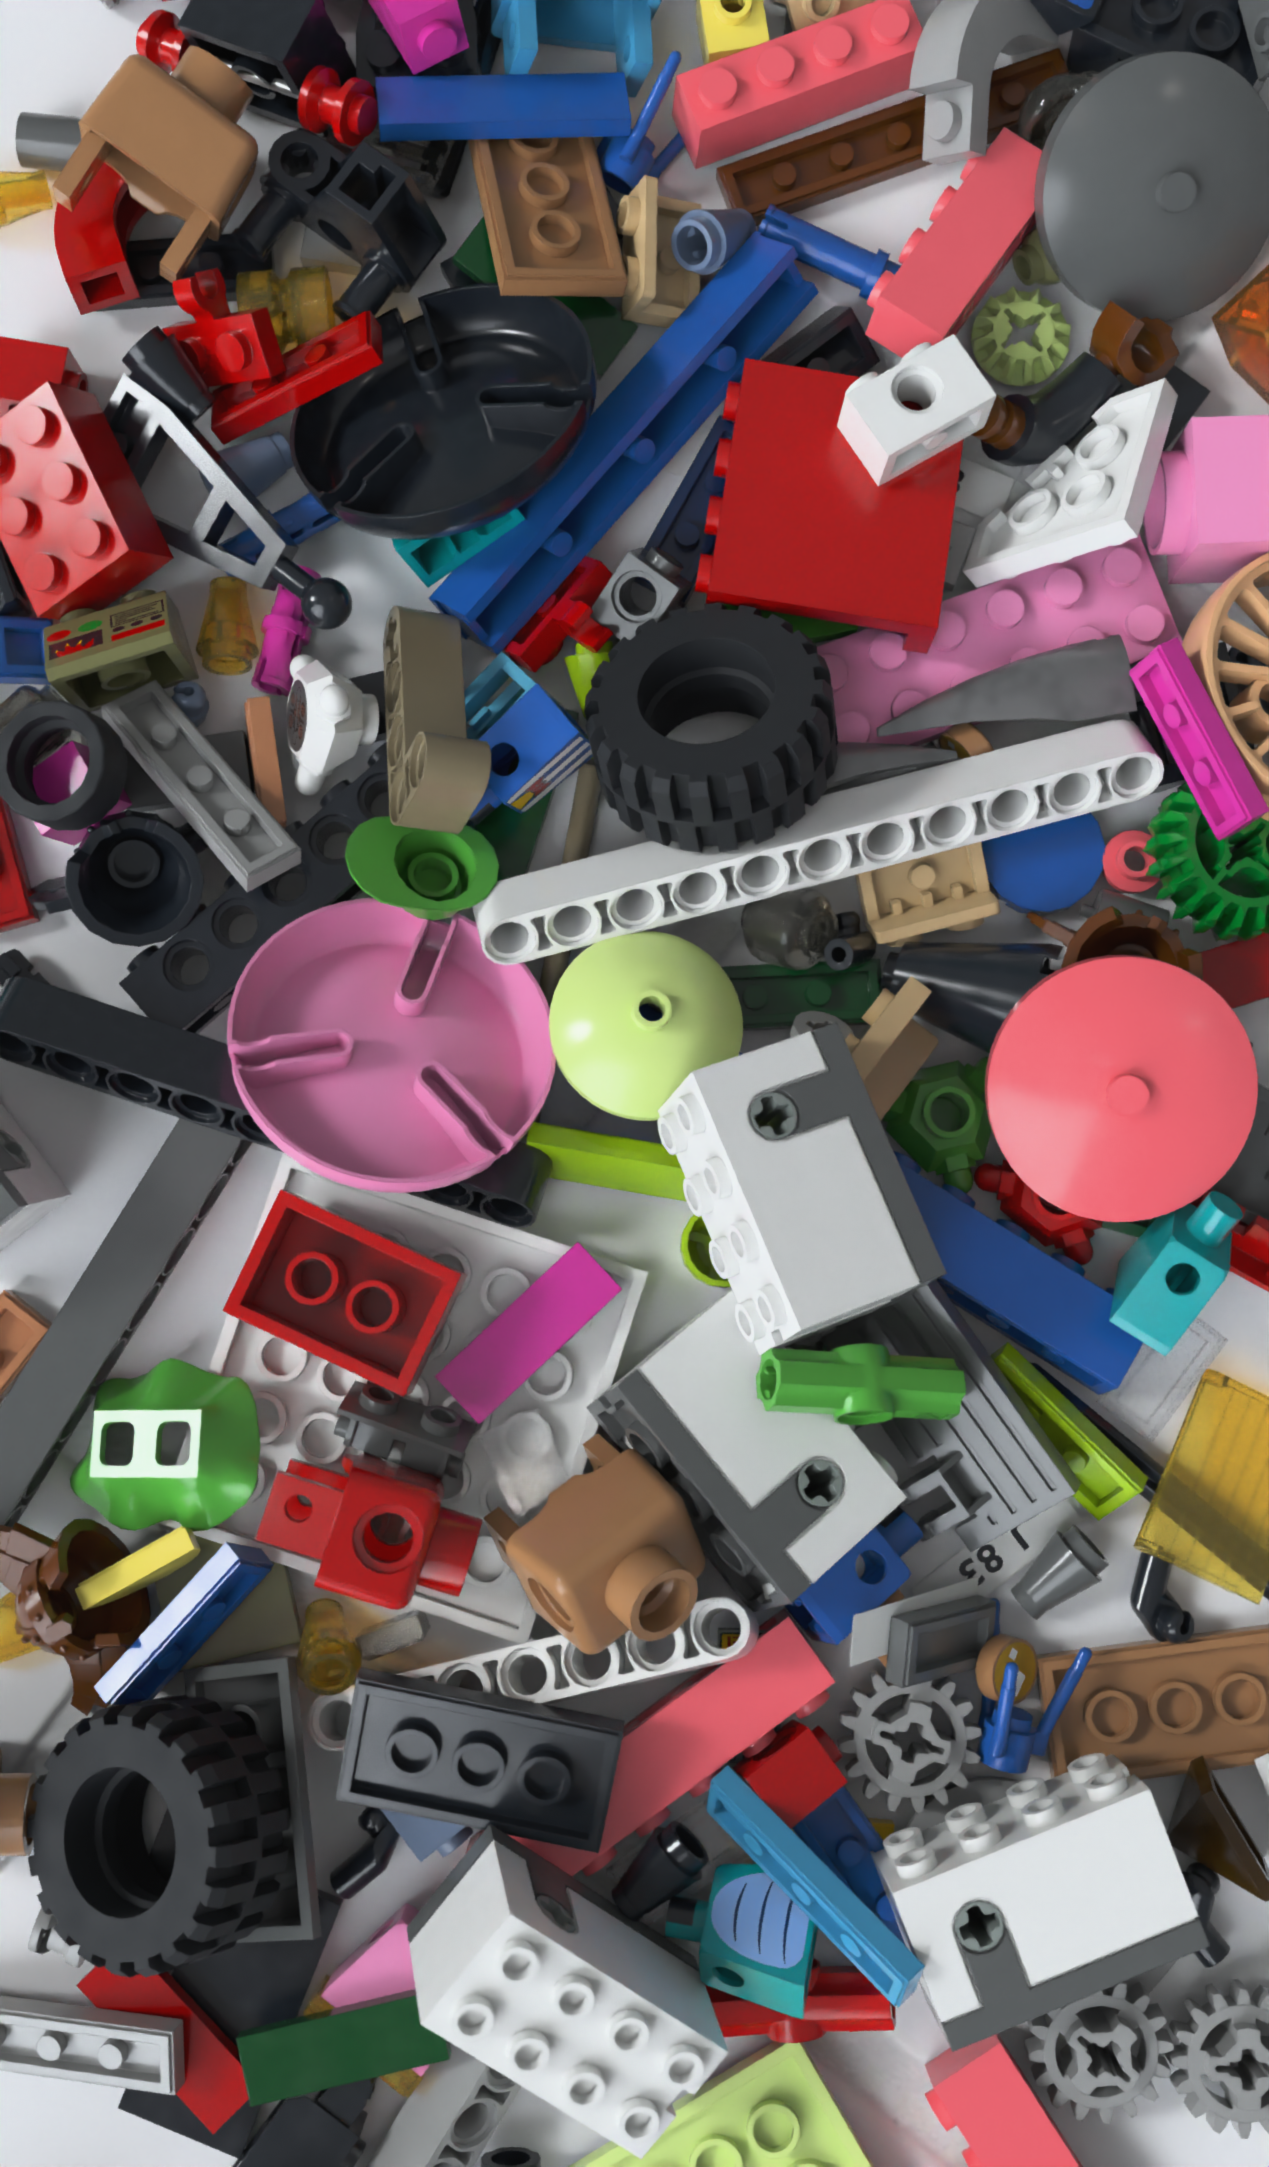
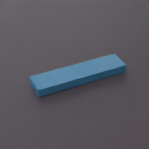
M728 1765L711 1779L706 1812L891 2004L899 2008L915 1992L925 1965Z

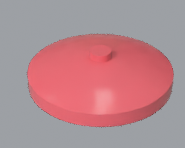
M1106 955L1082 960L1055 971L1028 990L1014 1005L999 1028L990 1050L985 1076V1102L992 1133L1001 1152L1021 1180L1046 1201L1067 1212L1089 1219L1108 1222H1134L1159 1217L1188 1205L1211 1189L1227 1173L1242 1151L1252 1128L1258 1099V1074L1253 1049L1243 1025L1228 1003L1212 987L1195 975L1164 961L1135 955Z

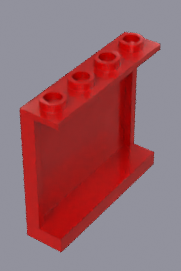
M745 358L741 383L728 381L722 420L734 421L732 440L719 438L713 476L725 478L722 497L710 495L704 534L715 535L716 540L713 555L703 553L700 555L695 592L707 594L705 604L718 602L736 606L745 605L760 610L904 633L902 650L927 654L939 626L964 439L878 487L837 427L845 392L860 377ZM901 402L911 410H924L915 402Z

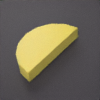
M181 1526L79 1583V1587L75 1589V1592L83 1610L95 1608L125 1597L170 1575L198 1556L201 1551L200 1546L191 1528Z

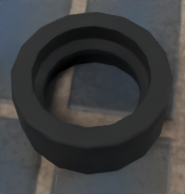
M64 700L40 701L21 710L4 727L0 736V796L15 813L57 831L81 830L101 821L117 804L126 784L128 758L122 740L106 720ZM65 729L75 730L86 738L90 750L88 771L82 785L69 798L58 803H48L40 799L36 794L32 781L33 764L40 748L52 735Z

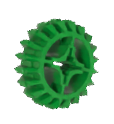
M1187 782L1183 783L1178 787V792L1171 793L1161 802V806L1158 807L1160 813L1154 816L1147 826V829L1154 837L1147 841L1142 851L1157 861L1149 866L1145 876L1159 878L1163 884L1156 899L1171 898L1176 904L1172 919H1183L1189 915L1192 917L1193 934L1205 933L1211 929L1216 942L1221 940L1227 941L1234 936L1239 942L1243 940L1248 941L1264 932L1268 934L1269 821L1260 817L1238 833L1218 841Z

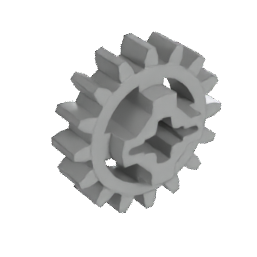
M874 1670L869 1673L874 1687L869 1694L854 1687L850 1691L853 1700L859 1706L856 1713L843 1711L839 1714L840 1723L852 1729V1735H846L837 1739L839 1751L856 1754V1757L845 1766L849 1778L866 1774L867 1778L862 1787L864 1796L870 1800L881 1789L886 1791V1805L888 1810L894 1812L900 1805L902 1797L910 1799L916 1814L923 1813L925 1805L924 1796L933 1794L936 1800L945 1806L949 1803V1799L944 1787L949 1782H953L962 1788H966L969 1784L960 1770L962 1763L979 1764L980 1756L977 1752L967 1746V1740L981 1736V1728L977 1723L963 1722L962 1719L974 1708L971 1701L967 1697L954 1701L950 1700L954 1694L956 1684L948 1676L941 1680L937 1686L932 1685L931 1680L902 1689L889 1682H885L882 1676ZM904 1694L901 1705L885 1714L875 1711L886 1700ZM933 1701L939 1704L946 1712L950 1721L952 1736L947 1735L944 1731L935 1729L930 1719L933 1711L931 1707ZM910 1723H915L921 1736L929 1742L923 1741L922 1744L911 1742L908 1751L903 1752L897 1739L889 1733L895 1734L896 1731L907 1732ZM865 1739L871 1740L873 1744L883 1746L888 1753L885 1774L870 1760ZM933 1762L942 1764L929 1776L915 1780L916 1772Z
M1232 1979L1229 1995L1222 1996L1212 1983L1205 1986L1208 2002L1200 2006L1195 2001L1187 1998L1183 2003L1191 2015L1189 2021L1184 2023L1171 2020L1169 2028L1181 2041L1180 2045H1174V2050L1165 2053L1170 2064L1180 2068L1172 2073L1169 2079L1178 2094H1187L1183 2102L1195 2118L1206 2113V2120L1213 2131L1220 2134L1230 2120L1240 2138L1248 2139L1251 2123L1259 2121L1269 2134V2036H1261V2031L1256 2026V2019L1269 2025V1990L1260 1984L1250 1997L1247 1988L1239 1979ZM1248 2049L1250 2054L1242 2055V2050ZM1230 2062H1238V2067H1232ZM1200 2075H1207L1210 2081H1220V2086L1225 2091V2098L1210 2091L1203 2084Z
M1121 1982L1027 2021L1031 2033L1035 2035L1024 2040V2048L1028 2059L1035 2062L1030 2067L1034 2080L1038 2087L1048 2086L1047 2093L1051 2104L1055 2108L1061 2107L1070 2099V2105L1076 2120L1083 2121L1090 2108H1097L1103 2123L1111 2124L1113 2108L1117 2106H1122L1124 2111L1132 2118L1137 2115V2108L1133 2099L1139 2094L1154 2102L1159 2097L1151 2081L1152 2077H1170L1171 2069L1165 2057L1161 2055L1174 2050L1173 2041L1168 2031L1162 2029L1167 2021L1158 2003L1149 2004L1150 1997L1140 1982L1130 1987L1128 1991H1126V1982ZM1139 2026L1141 2041L1138 2055L1135 2057L1131 2054V2046L1138 2039L1135 2030ZM1060 2032L1065 2036L1067 2043L1060 2050L1062 2060L1058 2063L1056 2061L1055 2048ZM1083 2037L1091 2043L1088 2047L1086 2046ZM1110 2043L1113 2052H1111L1105 2046H1107Z

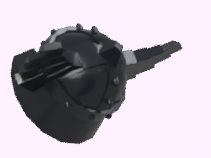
M126 810L125 812L108 815L94 826L87 828L88 832L79 847L74 849V855L67 860L65 876L48 879L31 888L30 890L33 894L28 897L36 910H47L49 914L72 909L73 913L90 932L113 944L141 947L166 941L188 925L201 904L204 877L198 854L207 849L208 845L188 822L181 827L174 828L172 824L161 819L158 814Z

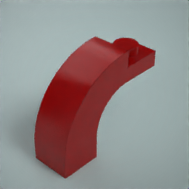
M103 163L72 212L60 203H57L55 212L54 239L58 259L66 283L81 315L140 297L130 268L126 243L129 241L135 225L148 209L131 198L129 188L123 178L105 163Z

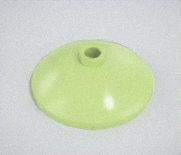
M641 931L594 943L579 954L567 967L557 984L550 1006V1043L556 1062L564 1077L591 1104L603 1111L626 1119L639 1121L658 1120L660 1117L658 1110L692 1071L739 1056L742 1044L743 1017L741 1005L735 988L725 971L700 947L683 938L664 932ZM646 1003L655 1004L662 1011V1018L657 1021H648L641 1016L639 1007Z

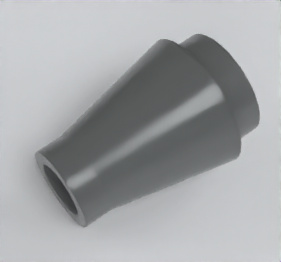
M1072 1525L1063 1534L1058 1530L1055 1532L1020 1582L1011 1589V1593L1019 1604L1034 1619L1038 1620L1048 1610L1101 1582L1102 1579L1099 1574L1110 1564L1095 1544L1077 1526Z

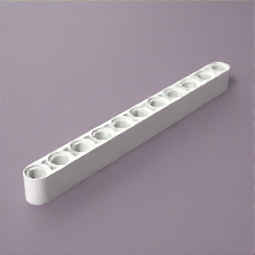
M1124 718L1112 719L823 795L813 806L805 803L806 814L788 829L782 824L774 829L775 836L758 844H755L753 839L739 842L738 850L720 852L718 846H703L702 852H692L680 849L679 842L671 841L669 846H665L655 841H648L497 881L488 897L473 906L481 947L486 957L494 963L502 965L519 964L588 946L609 938L641 932L1137 801L1148 796L1158 787L1163 779L1164 766L1141 729L1133 721Z

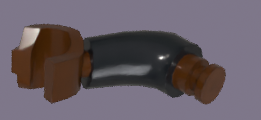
M1110 300L1093 329L1089 347L1091 355L1083 352L1053 381L1035 394L1024 396L1017 393L1007 395L1004 398L996 394L997 396L984 428L971 435L981 440L982 450L988 458L1001 464L1015 467L1044 462L1063 444L1067 446L1094 420L1091 416L1122 388L1121 382L1117 379L1118 375H1121L1133 385L1144 386L1162 379L1171 370L1180 354L1172 339L1173 328L1159 318L1151 320L1149 317L1138 319Z

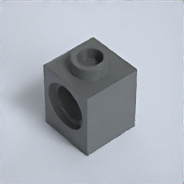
M652 546L649 552L643 547L627 552L591 609L594 612L590 617L598 624L609 628L613 635L620 640L623 637L631 640L636 636L635 631L637 627L652 618L656 623L668 619L669 611L677 609L692 583L680 575L684 568L683 565L664 550ZM637 577L647 579L655 588L656 603L651 611L640 609L632 599L631 587Z

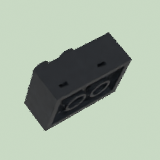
M1102 0L1094 20L1073 30L1066 62L1068 71L1090 81L1108 67L1132 56L1159 51L1192 52L1219 60L1233 68L1252 85L1258 94L1266 80L1263 82L1258 79L1238 0Z

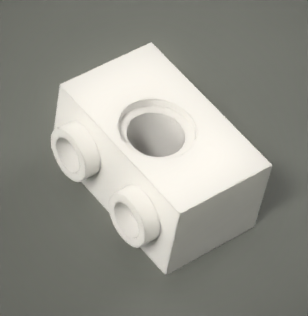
M953 334L933 346L930 342L921 343L905 354L895 367L880 375L877 372L867 373L853 382L845 392L837 427L879 487L984 428L997 395ZM901 402H915L924 410H911Z

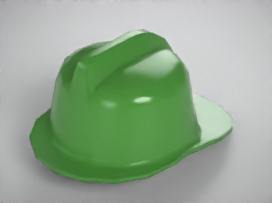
M390 816L374 817L357 826L348 838L345 853L349 873L362 891L381 903L403 908L406 912L417 918L432 921L450 918L461 910L472 908L488 897L498 878L499 862L494 847L482 833L467 825L464 826L459 834L395 826L392 825Z

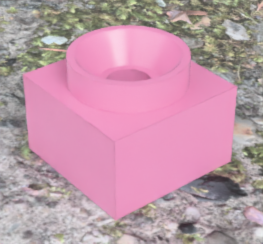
M1269 415L1192 417L1172 450L1162 451L1143 517V524L1149 553L1151 555H1167L1168 584L1224 583L1239 569L1269 551Z

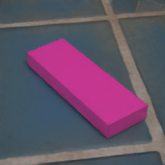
M1178 637L1159 644L1135 665L1129 673L1218 841L1241 831L1269 812V808Z
M577 1242L434 1377L478 1424H481L607 1305L622 1288Z

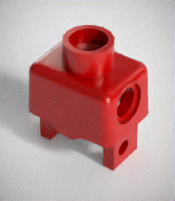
M345 1453L341 1463L345 1472L349 1475L294 1458L289 1460L286 1472L280 1470L277 1472L255 1540L322 1560L314 1587L393 1610L405 1608L410 1604L417 1585L459 1597L483 1519L442 1507L445 1489L441 1480L433 1475L365 1453L360 1455ZM299 1495L307 1497L312 1505L304 1503ZM382 1513H396L405 1518L410 1524L413 1536L404 1542L388 1543L379 1538L375 1533L371 1522L372 1518Z

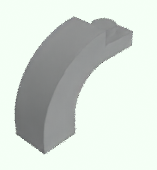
M942 0L932 12L917 43L909 90L926 95L922 161L941 165L986 156L990 84L993 68L1000 52L1011 56L1058 44L1059 36L1051 29L1030 0Z

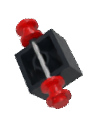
M190 0L181 19L172 12L159 9L151 13L138 29L136 36L138 54L147 57L169 74L173 72L190 45L199 47L221 60L235 71L252 90L254 97L246 110L296 128H304L324 138H327L332 128L335 138L340 143L348 146L359 144L364 137L372 133L377 124L378 104L375 99L374 89L368 81L356 77V67L346 50V43L337 33L325 10L323 0Z

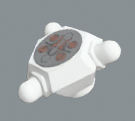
M301 654L296 656L290 663V674L294 680L286 703L288 747L297 756L296 760L300 763L294 779L295 787L301 794L312 796L321 790L326 776L332 775L335 767L355 757L358 745L374 744L379 727V707L374 694H362V691L351 680L319 660H315L309 655Z

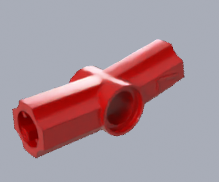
M813 1958L803 2019L791 2017L705 1984L723 2037L767 2034L768 2038L773 2041L803 2043L823 2037L826 2031H894L896 2026V2005L893 2006L856 1966H821L820 1961Z

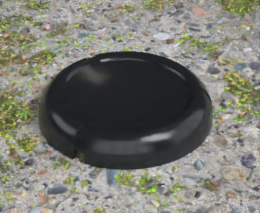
M480 283L443 289L418 297L423 315L404 322L398 307L377 317L376 319L382 327L383 364L295 409L290 429V451L296 472L309 493L325 511L343 520L351 527L372 535L399 540L435 539L470 531L505 516L530 500L546 487L571 459L585 435L588 420L595 405L597 370L592 346L582 322L564 303L552 296H501L498 283Z

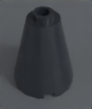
M905 942L900 953L890 952L888 954L882 973L881 988H887L896 995L910 976H913L932 991L914 1016L990 1054L996 1034L1006 1016L1028 990L1056 971L1050 969L1051 959H1063L1065 949L1064 946L1049 943Z

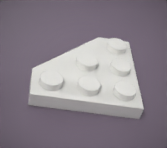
M1166 378L1111 397L1091 416L1097 423V426L1072 450L1063 444L1025 479L1031 489L1010 510L1004 514L996 507L977 526L963 569L964 574L976 588L1002 579H1011L1022 573L1053 563L1066 562L1073 557L1111 545H1120L1138 537L1178 398L1177 393Z

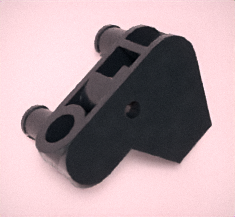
M298 128L297 130L285 133L273 143L269 151L268 167L260 176L263 196L239 227L235 228L231 233L235 243L246 254L259 262H264L268 256L267 254L293 221L301 222L363 266L339 300H336L332 305L334 313L343 322L369 310L376 316L393 292H410L415 286L416 281L447 242L445 233L412 176L407 171L364 141L345 155L315 133L304 128ZM304 172L312 173L304 178H294Z

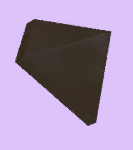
M1203 1755L1192 1760L1167 1830L1171 1845L1261 1900L1269 1901V1869L1265 1858Z

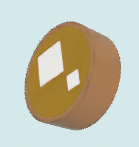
M971 723L953 725L939 736L940 748L956 751L958 760L994 751L985 735Z
M998 1634L985 1643L978 1655L976 1681L979 1690L985 1697L999 1701L1006 1664L1009 1662L1016 1663L1019 1670L1013 1704L1015 1705L1029 1695L1035 1684L1038 1671L1037 1656L1033 1646L1028 1641L1006 1634Z

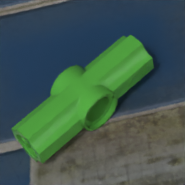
M872 1343L850 1344L837 1347L831 1351L770 1348L761 1354V1364L756 1374L757 1399L763 1402L765 1411L833 1414L835 1422L845 1425L876 1424L888 1421L893 1417L949 1420L960 1414L961 1402L966 1394L964 1371L956 1366L954 1359L889 1355V1350L886 1346Z

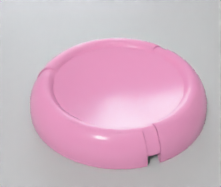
M374 898L343 901L319 908L299 917L276 932L257 950L246 965L235 987L228 1013L227 1046L232 1063V1074L242 1102L254 1122L279 1149L302 1166L337 1183L369 1191L388 1193L426 1191L466 1180L489 1168L495 1160L511 1151L531 1128L550 1091L556 1065V1058L553 1054L549 1037L550 1008L539 983L524 962L514 965H502L488 959L481 947L476 922L456 913L450 925L439 920L432 921L417 918L406 912L403 908L381 903Z

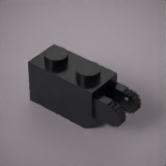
M378 2077L280 2100L245 2147L241 2158H237L232 2167H354L367 2145L360 2138L368 2115L363 2108L366 2106L367 2099L370 2100L374 2092V2085Z

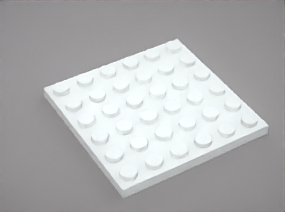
M283 1152L247 1258L280 1189L306 1198L468 1275L413 1393L403 1398L425 1406L438 1405L450 1408L457 1412L462 1419L477 1424L466 1448L465 1459L457 1479L445 1475L443 1480H441L445 1489L442 1507L481 1519L497 1507H500L521 1528L543 1509L551 1492L574 1475L583 1474L588 1459L583 1444L596 1435L599 1425L598 1421L586 1407L612 1386L648 1272L589 1253L622 1290L481 1424H478L434 1376L572 1247L407 1193L376 1192L340 1184L316 1174ZM227 1314L208 1372L224 1377H239L248 1384L257 1407L261 1444L258 1483L247 1503L239 1508L231 1517L209 1530L193 1531L196 1536L220 1544L229 1542L261 1548L270 1561L317 1576L322 1560L255 1539L276 1474L279 1470L286 1472L291 1458L346 1475L349 1474L345 1472L341 1463L345 1453L352 1455L365 1453L383 1459L356 1448L343 1445L345 1438L334 1435V1429L339 1418V1414H337L338 1408L355 1380L364 1384L373 1382ZM190 1425L175 1466L185 1465L189 1460ZM395 1440L387 1461L400 1465L406 1443ZM299 1495L304 1503L312 1505L307 1497ZM382 1513L372 1518L371 1522L375 1533L379 1538L388 1543L404 1542L413 1536L410 1524L405 1518L396 1513ZM171 1519L159 1522L175 1529L182 1526L179 1522ZM484 1520L482 1521L475 1550L459 1597L417 1585L410 1604L407 1605V1607L517 1644L528 1642L537 1612L532 1608L517 1574L502 1560Z

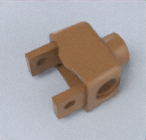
M190 45L171 75L143 55H130L121 64L80 119L81 142L52 186L55 200L72 212L103 163L110 166L123 178L129 188L131 198L156 216L166 214L185 221V224L160 261V275L173 284L174 280L182 278L207 237L214 241L219 240L253 178L258 156V144L249 132L237 124L254 97L252 90L225 63L196 46Z
M596 1434L583 1444L593 1472L584 1475H574L551 1492L543 1509L521 1528L500 1507H497L483 1518L502 1560L517 1574L532 1608L580 1651L587 1655L602 1652L629 1630L638 1639L645 1641L663 1639L676 1631L687 1620L695 1606L698 1595L696 1578L704 1571L706 1564L704 1552L680 1494L638 1450L632 1448L620 1453L599 1434Z

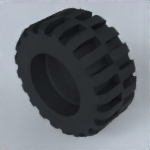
M723 603L704 604L705 610L688 612L687 607L669 611V618L656 623L652 618L638 626L635 631L636 636L631 640L623 637L608 653L610 662L603 660L591 679L592 688L586 695L584 707L587 721L585 727L602 793L608 805L618 811L619 819L632 830L640 832L644 829L647 839L665 846H669L671 841L679 842L680 849L692 852H702L703 846H718L720 852L738 850L739 842L753 839L755 844H758L775 836L774 829L783 824L788 829L806 814L805 803L813 806L819 801L827 789L826 780L834 774L838 759L836 747L838 745L831 676L825 659L817 653V646L806 634L799 630L794 632L792 624L774 614H771L767 619L762 617L761 611L754 607L739 605L738 610H726ZM713 712H737L759 719L756 724L743 733L715 743L689 744L666 737L673 729L685 721Z
M177 1695L111 1706L98 1710L92 1717L81 1719L69 1729L64 1737L65 1741L57 1743L44 1764L49 1770L48 1773L40 1775L36 1781L31 1800L37 1802L35 1814H31L28 1817L27 1838H33L34 1855L28 1857L31 1877L38 1876L42 1892L37 1895L44 1913L55 1916L58 1923L54 1929L69 1946L79 1944L78 1955L98 1968L105 1966V1969L114 1975L133 1977L139 1974L144 1977L153 1976L227 1951L235 1947L237 1940L248 1937L257 1928L264 1915L261 1911L271 1908L278 1893L280 1883L275 1880V1876L277 1873L285 1871L289 1847L283 1845V1831L290 1828L289 1808L282 1809L278 1793L279 1790L284 1789V1785L278 1769L270 1770L265 1760L270 1752L258 1735L248 1736L245 1733L248 1724L232 1710L222 1711V1707L216 1701L203 1697L188 1698L186 1695ZM150 1782L163 1797L174 1826L176 1843L175 1861L169 1883L162 1878L154 1867L143 1838L142 1808L145 1793Z

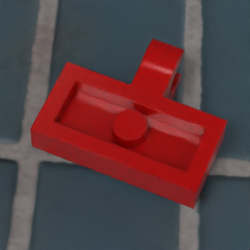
M218 268L198 271L195 273V276L173 281V292L178 305L183 311L192 315L194 320L175 323L163 328L162 331L167 336L175 334L208 387L271 378L287 371L268 308L262 307L231 313L226 298L225 281Z
M585 556L506 645L502 652L516 665L534 673L559 654L563 647V640L567 635L587 650L597 653L613 635V632L590 617L594 612L591 608L613 574L602 561Z

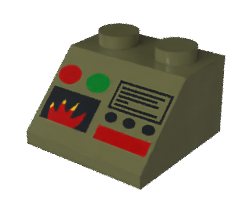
M150 589L135 591L122 597L119 605L100 611L91 608L74 610L63 615L60 618V623L44 628L45 672L48 682L69 703L89 712L99 710L101 706L154 680L163 689L176 686L178 683L199 678L179 610L165 590L157 593Z

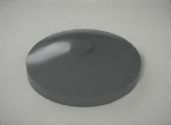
M1179 51L1149 52L1132 56L1108 67L1088 81L1073 96L1057 118L1045 142L1038 165L1034 191V210L1040 243L1050 266L1063 285L1086 305L1100 312H1103L1111 300L1138 319L1149 317L1151 320L1159 318L1162 321H1169L1187 316L1208 306L1224 295L1241 279L1259 255L1269 235V111L1257 91L1243 76L1221 61L1206 55Z

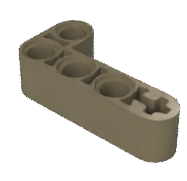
M396 605L389 612L383 638L390 820L392 825L459 834L487 789L491 770V750L488 742L467 738L460 621L453 615Z

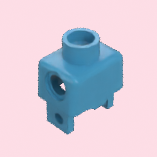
M491 0V33L493 36L503 39L504 74H528L538 52V43L616 53L617 72H624L628 97L636 98L653 66L651 21L662 0Z

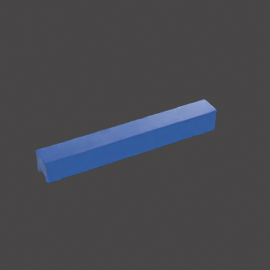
M754 231L593 412L588 420L587 430L582 441L565 467L538 494L518 507L525 520L454 569L428 599L441 614L453 615L459 619L461 637L467 640L469 638L494 654L499 655L580 561L591 551L726 398L728 381H741L745 358L759 360L819 293L815 284L804 280L796 267L794 260L798 257L794 246L765 237L761 232Z

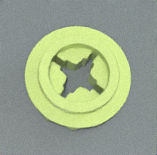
M1013 286L1005 294L995 298L990 296L976 316L971 333L973 353L981 368L995 380L1011 386L1035 385L1051 377L1064 362L1069 351L1071 324L1066 323L1061 313L1060 302L1053 304L1042 296L1039 288L1032 292L1017 291ZM1012 323H1015L1019 328H1024L1028 324L1031 326L1035 323L1038 324L1031 339L1033 344L1031 347L1025 341H1020L1016 345L1011 344L1004 349L1013 330Z

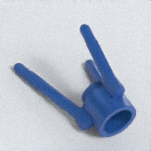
M672 51L634 128H630V136L602 137L596 149L604 183L621 194L629 195L644 175L659 179L664 169L685 147L682 137L678 132L654 159L652 153L655 149V144L645 136L681 62L682 56L679 51Z
M990 1598L996 1601L993 1634L995 1636L1000 1634V1602L997 1598ZM1083 1647L1079 1650L1037 1727L1031 1726L1033 1716L1029 1712L1013 1706L1019 1668L1014 1662L1006 1664L998 1704L996 1705L995 1700L989 1699L982 1694L981 1711L978 1720L982 1735L979 1739L977 1754L980 1756V1761L983 1764L999 1771L1020 1774L1027 1771L1031 1754L1045 1756L1050 1734L1092 1657L1091 1649Z

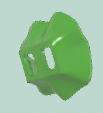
M174 1358L160 1362L148 1373L136 1378H113L106 1380L100 1385L96 1393L93 1407V1428L87 1452L74 1468L70 1477V1485L73 1492L120 1529L136 1531L171 1519L179 1522L184 1527L191 1528L195 1532L209 1530L222 1523L247 1503L258 1483L261 1444L257 1407L248 1384L239 1377H224L209 1373ZM130 1422L135 1430L132 1460L125 1466H110L105 1460L107 1429L112 1423ZM170 1422H187L191 1427L190 1456L188 1462L182 1466H165L161 1461L163 1428Z

